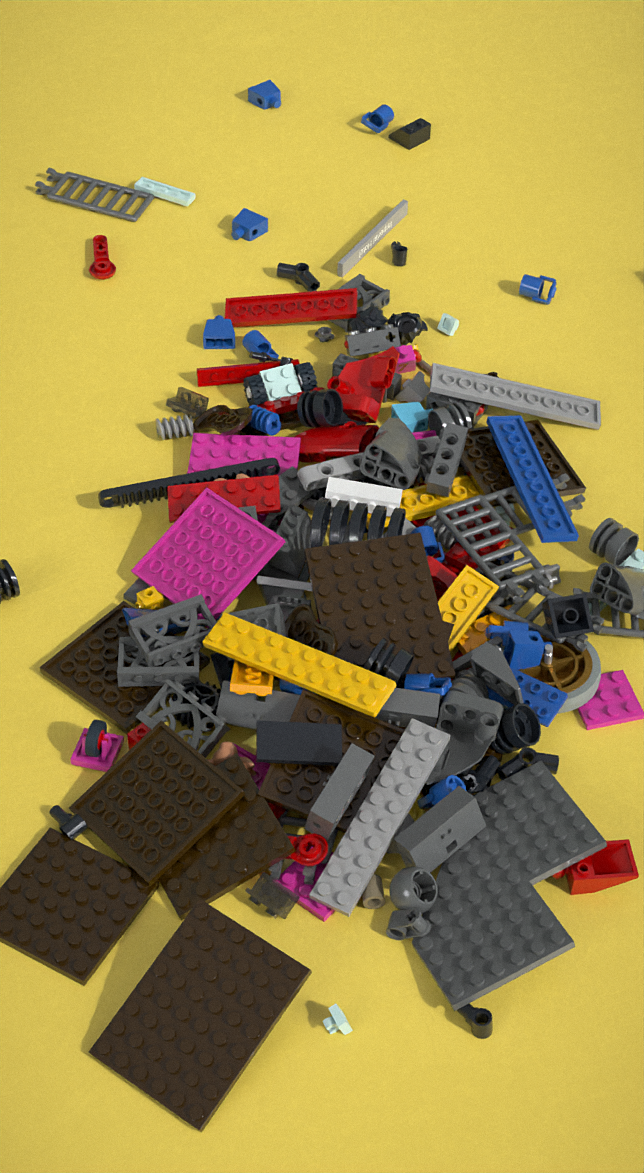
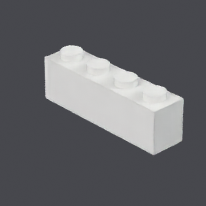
M329 477L325 498L331 499L332 507H335L339 500L349 501L350 510H354L358 502L367 503L368 513H372L376 505H383L387 507L386 516L391 517L393 510L396 507L400 508L403 489Z

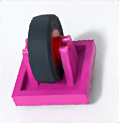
M93 720L89 729L84 728L70 759L71 764L107 772L116 762L124 743V736L107 733L106 722Z

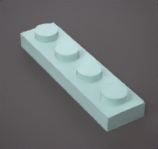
M141 177L134 184L135 190L150 193L155 197L188 207L195 200V193L145 177Z

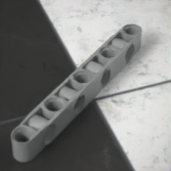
M432 436L416 440L422 453V458L426 460L429 456L434 458L436 455L434 454L436 444L441 442L439 437ZM365 452L303 467L297 472V476L306 491L327 487L329 477L351 481L366 478L368 476L364 475L360 470ZM367 462L370 468H374L371 463Z

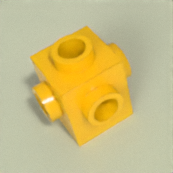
M154 586L136 593L137 602H135L137 609L159 610L164 608V596Z

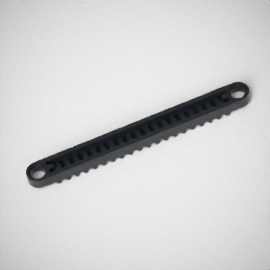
M266 458L102 490L98 494L99 504L104 508L116 506L124 508L126 504L131 507L132 503L139 505V502L146 504L147 500L152 503L154 499L160 501L162 497L167 500L168 486L212 482L219 478L231 480L236 479L238 474H245L250 478L271 476L280 472V465L276 458Z

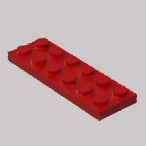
M278 475L168 486L170 523H175L206 488L237 508L255 506L256 514L281 512Z

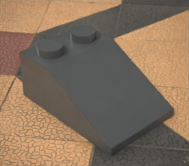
M486 641L470 658L475 676L483 681L485 686L513 705L524 703L520 686L503 655V651L499 646L491 645Z

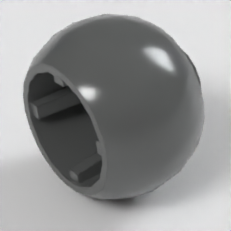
M411 866L403 868L395 874L390 883L389 893L394 906L398 910L418 908L423 914L435 903L438 889L431 873L424 868Z

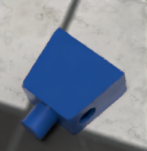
M267 80L248 88V101L264 110L271 107L279 108L281 106V91L271 80Z
M243 208L232 221L231 236L235 240L242 238L252 241L268 232V218L246 208Z
M218 315L214 319L207 320L203 333L204 349H235V332L230 319H224L223 316Z
M509 630L503 655L509 667L516 670L540 665L545 645H552V643L543 642L537 631Z

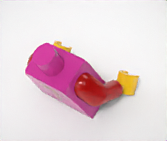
M418 345L395 347L400 353L395 373L401 374L415 371L416 362L418 363L422 360ZM378 352L368 353V356H369V357H372V356H375V355H377V354H379V353H378Z

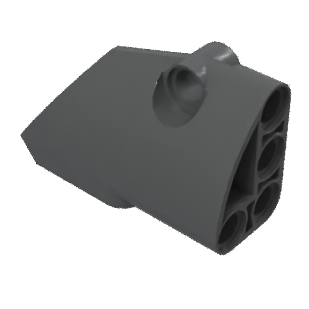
M388 418L379 428L376 437L366 447L360 465V470L364 475L403 490L415 484L422 460L419 445L404 422L398 418ZM373 446H376L379 449V452H376L373 449ZM367 462L371 463L374 468H370ZM384 469L389 470L391 475L386 474Z
M606 562L602 563L598 567L590 586L591 595L623 613L632 614L644 620V569L631 566L623 567Z
M454 690L448 691L445 694L436 729L449 734L450 740L425 782L426 785L439 782L450 775H457L482 760L489 745L496 738L504 711L503 706L499 702Z

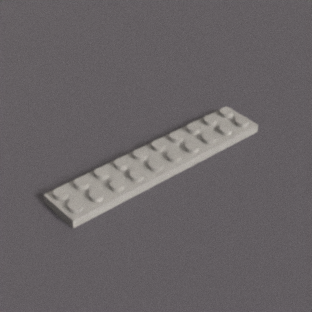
M432 364L430 392L597 430L601 426L600 401L441 364Z
M413 718L411 719L309 895L310 899L350 917L450 740L449 734Z

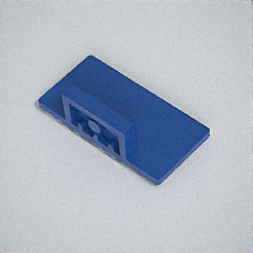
M510 667L520 686L524 704L534 710L541 725L549 727L568 698V694ZM487 687L489 700L499 702L504 710L514 706Z

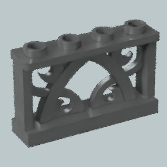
M362 274L357 275L339 288H357V300H363V306L357 307V315L369 308L371 302H373L374 306H379L380 308H383L390 302V290H385L366 280ZM355 318L329 321L345 329V332L348 333V331L352 330L351 322Z
M201 594L128 621L129 634L137 644L148 667L159 666L166 661L178 659L182 655L204 648L202 641L217 623ZM201 613L204 619L197 620V615ZM174 623L177 626L189 628L182 639H172L163 636L167 632L168 625ZM197 625H206L210 627V630L206 631L204 627ZM145 634L149 639L144 642L141 635ZM155 641L156 643L154 645V649H156L157 647L160 648L154 651H150L149 646L151 643Z
M165 636V637L172 638V639H182L184 636ZM120 637L117 667L118 687L163 686L167 679L172 683L176 680L182 686L184 683L190 685L191 681L198 683L200 650L193 652L186 658L183 657L187 654L182 655L178 659H172L164 664L163 667H148L134 639L131 637ZM142 637L144 642L149 639L148 637ZM155 641L150 644V651H154L160 648L157 647L156 649H154V645L156 643ZM126 653H132L134 658L128 657ZM194 660V666H187L186 663ZM124 661L131 663V666L124 667Z
M167 679L143 711L140 710L136 717L151 730L160 721L164 723L168 721L167 717H169L171 724L168 727L175 731L176 720L173 715L182 712H192L194 731L183 730L177 734L181 738L185 735H192V738L188 737L187 743L195 750L198 749L201 740L206 741L198 750L206 758L225 733L230 730L226 725L227 720L220 714L214 716L211 713L213 709L203 702L200 705L197 702L199 698L189 691L186 694L183 691L185 687L175 680L172 683ZM171 693H176L178 699L176 701H172V698L170 697V707L167 708L165 703L166 698ZM184 698L191 704H183ZM161 706V707L163 708V710H161L160 712H158L157 714H155V715L153 716V714H154V713L158 710V708ZM200 711H202L208 717L202 719ZM212 722L215 724V730L211 735H202V731H211V729L206 728L208 723Z

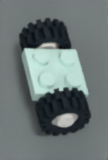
M306 362L293 367L291 363L260 371L259 375L244 378V392L246 393L245 396L249 406L264 404L266 401H275L283 396L296 395L298 392L310 391L318 387L313 366L310 362Z

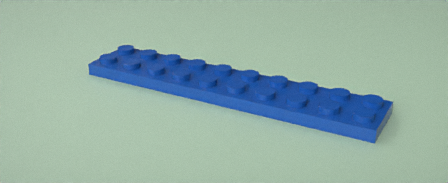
M488 416L486 423L541 543L577 541L579 537L577 530L522 416Z

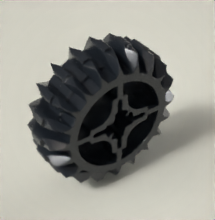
M200 680L198 683L191 681L190 685L184 683L183 686L185 688L183 691L186 694L189 691L199 698L197 702L200 705L203 702L213 709L211 713L216 716L221 688L217 689L215 684L210 686L208 681L205 684ZM174 693L172 701H176L178 699L176 693ZM184 698L183 704H191ZM200 711L202 719L208 717L202 711ZM182 712L173 715L176 722H180L181 726L187 725L188 729L194 727L192 712ZM210 722L207 726L213 727L214 723Z

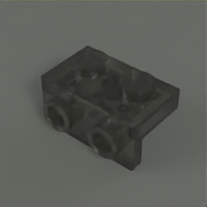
M178 387L176 397L167 399L166 406L172 408L175 412L186 414L189 418L191 414L192 418L195 419L207 410L209 398L184 387Z
M265 872L262 873L252 889L247 887L245 890L250 894L248 898L257 906H260L261 903L267 907L265 911L274 918H277L279 915L285 919L300 898Z

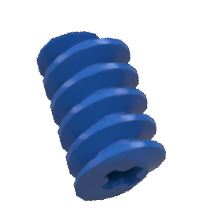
M256 405L249 406L253 410L252 419L246 426L271 436L276 435L280 431L281 422L278 414Z

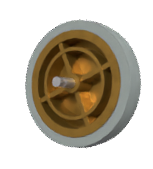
M540 635L543 642L552 643V645H545L540 665L519 669L518 671L568 694V698L557 714L569 712L583 706L594 696L599 686L601 664L597 651L588 641L584 643L587 645V648L581 652L573 644L565 640L559 644ZM501 646L500 648L504 653L505 646Z

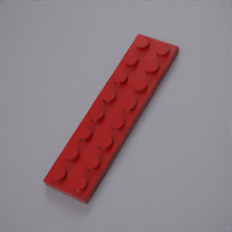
M357 288L226 298L225 319H230L233 327L356 318L358 292Z

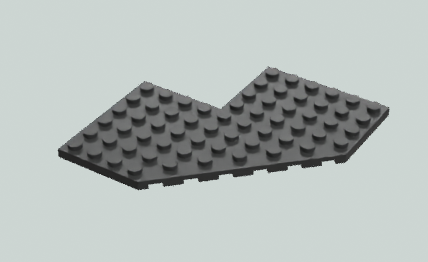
M542 761L484 789L483 792L480 791L473 795L477 800L486 827L442 863L436 878L438 889L436 901L422 915L424 919L431 923V929L424 937H415L412 940L413 948L454 1011L575 947L573 939L533 885L607 847L606 840Z

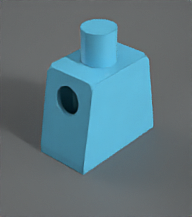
M420 402L393 404L391 407V418L400 419L412 433L422 432L428 429V414L433 408L424 410Z

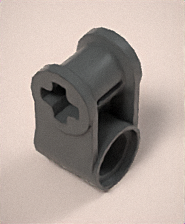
M418 908L395 910L391 913L386 934L393 940L420 938L428 934L431 929V923L421 916L422 913Z

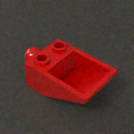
M629 839L606 841L607 847L555 873L551 877L560 879L566 875L570 895L595 893L637 879L639 874Z

